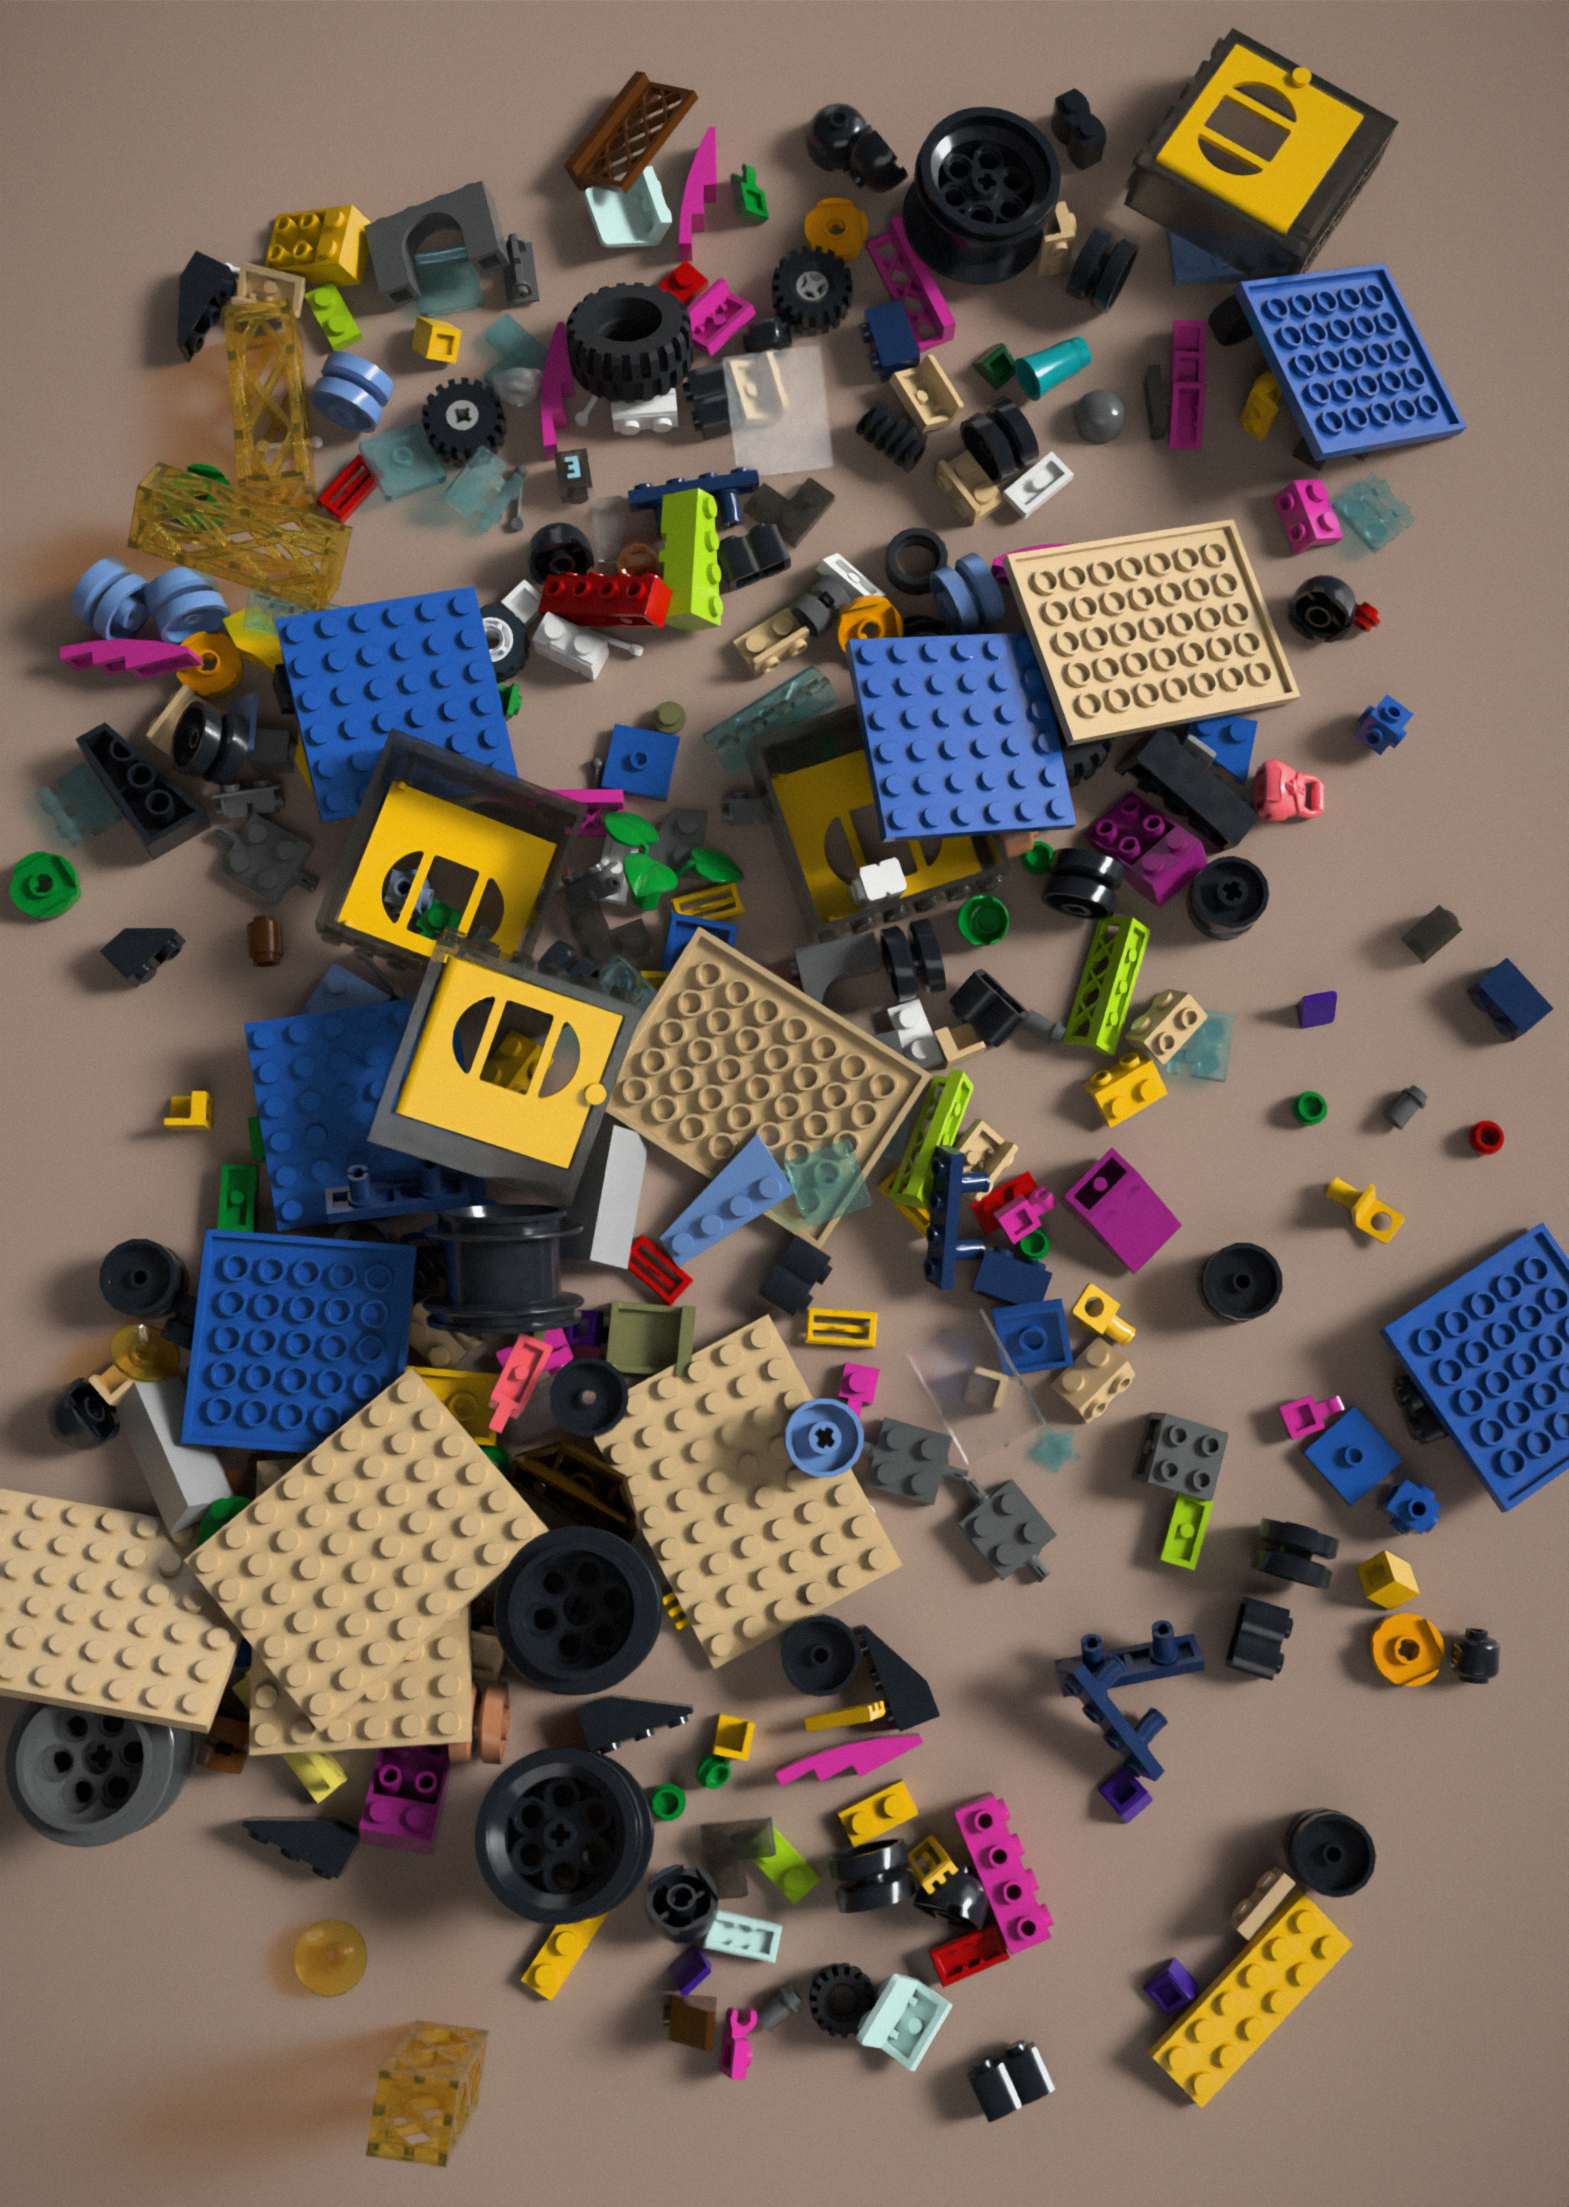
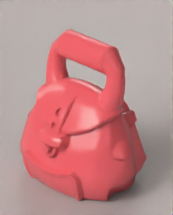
M1271 759L1264 762L1262 766H1259L1255 773L1253 790L1254 811L1260 815L1259 819L1269 822H1282L1291 816L1307 819L1316 818L1324 812V784L1313 775L1301 773L1300 771L1296 772L1284 761ZM1306 783L1311 784L1310 810L1304 806Z

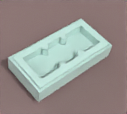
M718 1909L713 1926L705 1935L703 1948L775 1963L782 1923Z

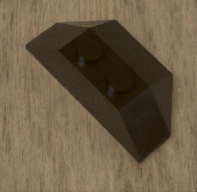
M564 1440L518 1453L513 1458L505 1477L513 1487L582 1526L608 1531L620 1537L628 1544H632L641 1524L626 1475Z

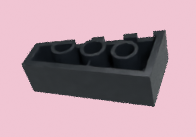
M106 722L76 738L82 755L153 860L212 827L207 812L200 805H196L186 796L183 790L162 775L157 767L144 759L132 745Z
M1162 728L1138 739L1114 769L1122 777L1129 773L1139 781L1136 787L1145 794L1151 792L1163 798L1164 808L1172 814L1180 817L1185 815L1189 817L1188 825L1223 851L1237 847L1260 817L1253 810L1254 806L1249 800L1242 796H1237L1228 788L1229 784L1223 777L1212 774L1203 766L1204 762L1198 755L1186 751L1179 744L1178 738L1173 733Z

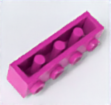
M989 1792L951 1808L979 1879L986 1890L987 1899L1010 1954L1013 1955L1052 1938L1048 1927L1054 1925L1045 1903L1038 1905L1034 1891L1039 1890V1886L1032 1869L1024 1870L1019 1856L1024 1855L1025 1852L1017 1833L1012 1835L1009 1833L1005 1821L1011 1819L1003 1798L996 1800L994 1794Z

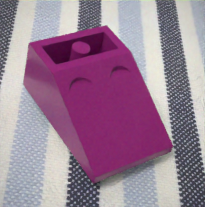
M1132 791L1083 834L1084 838L1099 853L1121 863L1125 868L1123 878L1139 894L1159 909L1202 871L1207 864L1201 840Z
M1112 1147L1059 1201L1133 1275L1182 1226L1140 1174Z
M448 1745L379 1749L358 1828L361 1843L433 1856L453 1763L449 1759Z

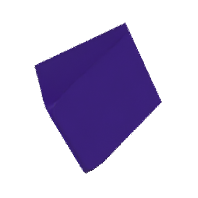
M1333 990L1301 998L1295 1005L1301 1028L1305 1029L1330 1024L1334 1021L1337 1003L1336 991L1334 992Z
M578 1310L582 1313V1320L575 1325L567 1327L566 1339L568 1344L601 1348V1342H608L609 1328H603L604 1312Z
M1125 1766L1098 1789L1125 1823H1129L1153 1801L1148 1791Z
M692 1945L669 1967L668 1971L678 1991L684 1997L711 1973L712 1963L696 1945Z
M1177 1958L1170 1960L1143 1986L1144 1991L1167 2017L1192 2001L1199 1988L1197 1981Z

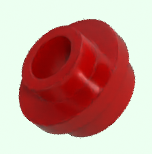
M1363 602L1361 605L1356 604L1357 609L1353 624L1366 632H1370L1373 627H1378L1380 624V620L1377 618L1379 612L1366 602Z
M1480 1121L1470 1129L1468 1140L1472 1149L1477 1153L1491 1155L1499 1151L1503 1146L1504 1134L1496 1123ZM1481 1133L1489 1135V1144H1484L1481 1141Z

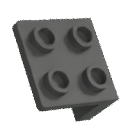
M1149 1412L1132 1481L1160 1486L1205 1501H1211L1220 1472L1228 1433L1171 1414Z

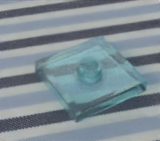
M466 245L417 254L415 256V271L422 296L421 299L417 300L421 317L432 318L484 308L478 272L469 261Z
M419 423L359 442L358 449L386 502L446 482L447 475Z
M850 1139L784 1162L807 1228L873 1205Z

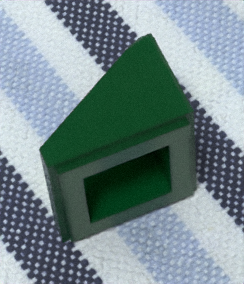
M1004 343L993 345L972 363L974 369L995 390L1000 389L1016 375V361Z

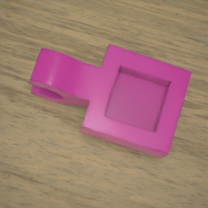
M1042 1185L1030 1194L1028 1200L1021 1194L997 1210L993 1215L1009 1241L1014 1245L1040 1227L1042 1224L1038 1216L1051 1210L1058 1203L1052 1193H1048Z
M845 1362L838 1398L848 1400L847 1405L860 1417L862 1403L873 1404L880 1369Z
M1308 1395L1277 1407L1291 1441L1324 1429L1325 1425L1322 1417L1344 1410V1406L1339 1396L1316 1404L1313 1396Z
M728 2007L726 2011L727 2031H723L719 2071L732 2080H745L746 2068L750 2066L752 2059L751 2046L749 2045V2040L745 2037L754 2028L757 2014L751 2007H746L745 2019L738 2023V2010Z

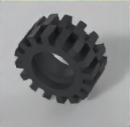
M834 1963L828 1969L823 1968L820 1971V1975L814 1978L809 1992L811 2015L814 2021H817L818 2027L822 2031L824 2029L827 2030L829 2035L833 2037L836 2034L841 2035V2038H848V2034L851 2033L854 2036L859 2033L858 2025L867 2011H872L876 2004L875 1992L870 1978L867 1974L862 1973L859 1967H851L850 1963H843V1965ZM837 1986H848L857 1996L854 2009L847 2014L835 2013L829 2007L828 1996Z

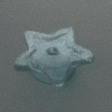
M1049 1427L1044 1428V1443L1034 1451V1454L1048 1459L1053 1472H1058L1064 1461H1077L1080 1459V1456L1072 1446L1073 1430L1058 1434ZM1056 1445H1059L1061 1448L1059 1452L1054 1450Z

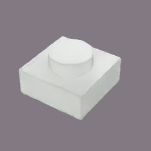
M524 579L501 601L504 609L514 612L515 616L519 617L526 628L540 615L537 611L542 595Z

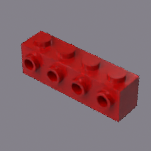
M562 572V575H547L537 612L543 616L550 612L577 626L663 629L673 591L661 582L662 579L659 576L651 573H643L642 576H630L625 573H615V576H604L596 572H590L588 575Z

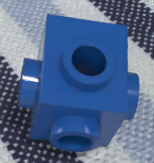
M1387 694L1376 708L1369 705L1357 720L1362 725L1354 736L1381 756L1389 745L1395 749L1405 737L1407 732L1403 730V727L1414 714Z
M1402 1479L1395 1482L1377 1509L1391 1518L1389 1524L1394 1529L1407 1536L1409 1533L1422 1534L1423 1532L1428 1533L1439 1520V1515L1436 1513L1442 1505L1433 1499L1435 1497L1434 1492L1421 1483L1414 1485L1407 1479Z

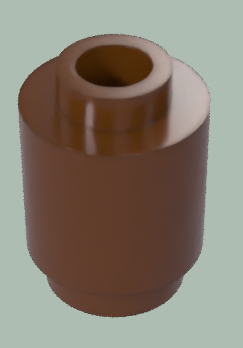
M269 915L254 917L253 922L247 924L249 958L253 960V966L274 967L280 965V957L283 956L281 922L275 921L274 917Z

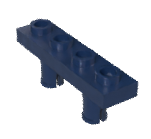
M740 467L731 470L730 474L717 476V473L710 472L699 475L696 480L685 481L684 478H673L666 481V485L654 487L651 483L639 484L634 486V490L628 491L631 513L650 509L654 510L659 538H662L663 495L699 488L712 495L714 499L719 500L723 527H735L742 524L738 495L759 491L757 469L749 470L748 467Z
M937 1145L935 1157L931 1163L933 1174V1188L929 1194L931 1214L930 1225L926 1229L928 1252L923 1265L925 1280L940 1290L953 1289L956 1261L979 1260L984 1256L982 1240L978 1238L957 1240L961 1193L988 1192L990 1187L989 1175L984 1171L963 1172L964 1153L949 1145Z
M426 1156L419 1161L420 1177L370 1183L367 1167L362 1164L353 1165L347 1170L349 1186L325 1189L328 1224L470 1206L466 1172L441 1175L439 1159L435 1156Z
M1159 1620L1152 1624L1153 1642L1103 1651L1101 1637L1096 1634H1088L1081 1639L1082 1655L1068 1658L1083 1663L1092 1674L1110 1654L1119 1657L1128 1670L1110 1688L1204 1670V1659L1195 1635L1189 1634L1174 1637L1172 1624L1165 1620ZM1063 1659L1055 1660V1661H1054V1662H1055V1667H1056ZM1055 1668L1063 1697L1072 1696L1061 1683L1063 1677Z
M1110 1654L1092 1674L1083 1663L1064 1658L1055 1667L1063 1677L1061 1681L1063 1687L1072 1696L1079 1698L1084 1705L1082 1711L1086 1717L1102 1728L1105 1732L1102 1735L1103 1739L1111 1748L1121 1753L1125 1759L1123 1761L1125 1768L1137 1778L1142 1776L1156 1782L1165 1770L1149 1751L1148 1744L1168 1724L1167 1719L1160 1711L1150 1707L1133 1727L1130 1726L1107 1693V1690L1128 1670L1124 1662L1116 1655Z

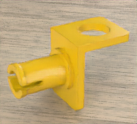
M1336 1177L1326 1191L1325 1195L1328 1198H1332L1351 1210L1353 1226L1383 1244L1390 1242L1404 1222V1215L1376 1199L1375 1186L1369 1184L1362 1193ZM1379 1213L1388 1215L1392 1221L1391 1226L1385 1231L1375 1230L1371 1225V1219L1374 1215Z
M1088 1283L1071 1308V1313L1082 1320L1079 1327L1098 1334L1105 1332L1122 1346L1127 1345L1135 1334L1133 1326L1128 1325L1115 1315L1121 1305L1095 1285ZM1091 1297H1097L1086 1313V1301Z

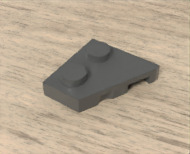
M674 808L657 832L659 836L657 843L648 845V857L653 861H658L659 864L669 867L676 873L688 860H692L690 854L694 848L704 847L707 812ZM695 868L688 869L680 877L699 880Z

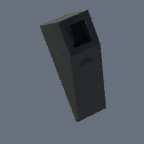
M195 251L182 272L179 287L177 344L185 360L188 362L191 361L195 353L202 349L206 334L211 326L213 327L217 324L220 318V311L226 301L234 296L237 285L229 266L198 251Z
M865 1624L859 1626L862 1634L856 1636L863 1657L870 1655L875 1666L874 1669L869 1670L876 1691L884 1690L888 1703L884 1704L885 1716L889 1726L896 1724L901 1732L939 1717L940 1714L927 1680Z
M612 1694L580 1706L576 1709L590 1752L599 1749L601 1754H605L620 1748V1740L633 1736L635 1742L654 1735V1727L667 1723L670 1729L688 1722L687 1715L693 1713L694 1708L690 1704Z
M252 1816L242 1824L243 1827L250 1830L248 1835L252 1839L262 1844H268L269 1841L281 1847L280 1853L295 1862H299L300 1859L313 1865L311 1870L315 1874L327 1880H331L332 1876L338 1879L345 1873L361 1843L359 1830L335 1816Z

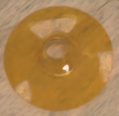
M131 1324L122 1327L114 1334L109 1345L110 1357L116 1368L127 1377L145 1383L161 1382L171 1377L180 1363V1352L176 1344L159 1337L162 1332L161 1329L147 1324Z
M338 1919L319 1921L310 1926L301 1935L296 1944L293 1956L295 1973L301 1984L316 1995L323 1997L342 1995L351 1990L362 1978L367 1966V1946L360 1932L351 1924ZM329 1949L338 1951L339 1960L337 1962H331L328 1959L327 1952Z

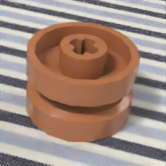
M471 1680L472 1743L449 1744L450 1762L469 1763L475 1756L479 1740V1755L483 1764H503L511 1724L509 1682L490 1681L484 1689L481 1703L480 1687L477 1681Z

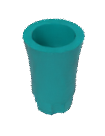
M1080 336L1074 337L1067 341L1063 340L1035 354L1018 358L1015 362V373L1019 385L1027 397L1033 401H1038L1051 389L1078 374L1082 368L1088 366L1092 361V356L1086 341Z

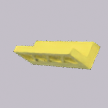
M251 1669L245 1673L246 1677L232 1687L249 1712ZM330 1752L282 1755L318 1804L349 1779Z

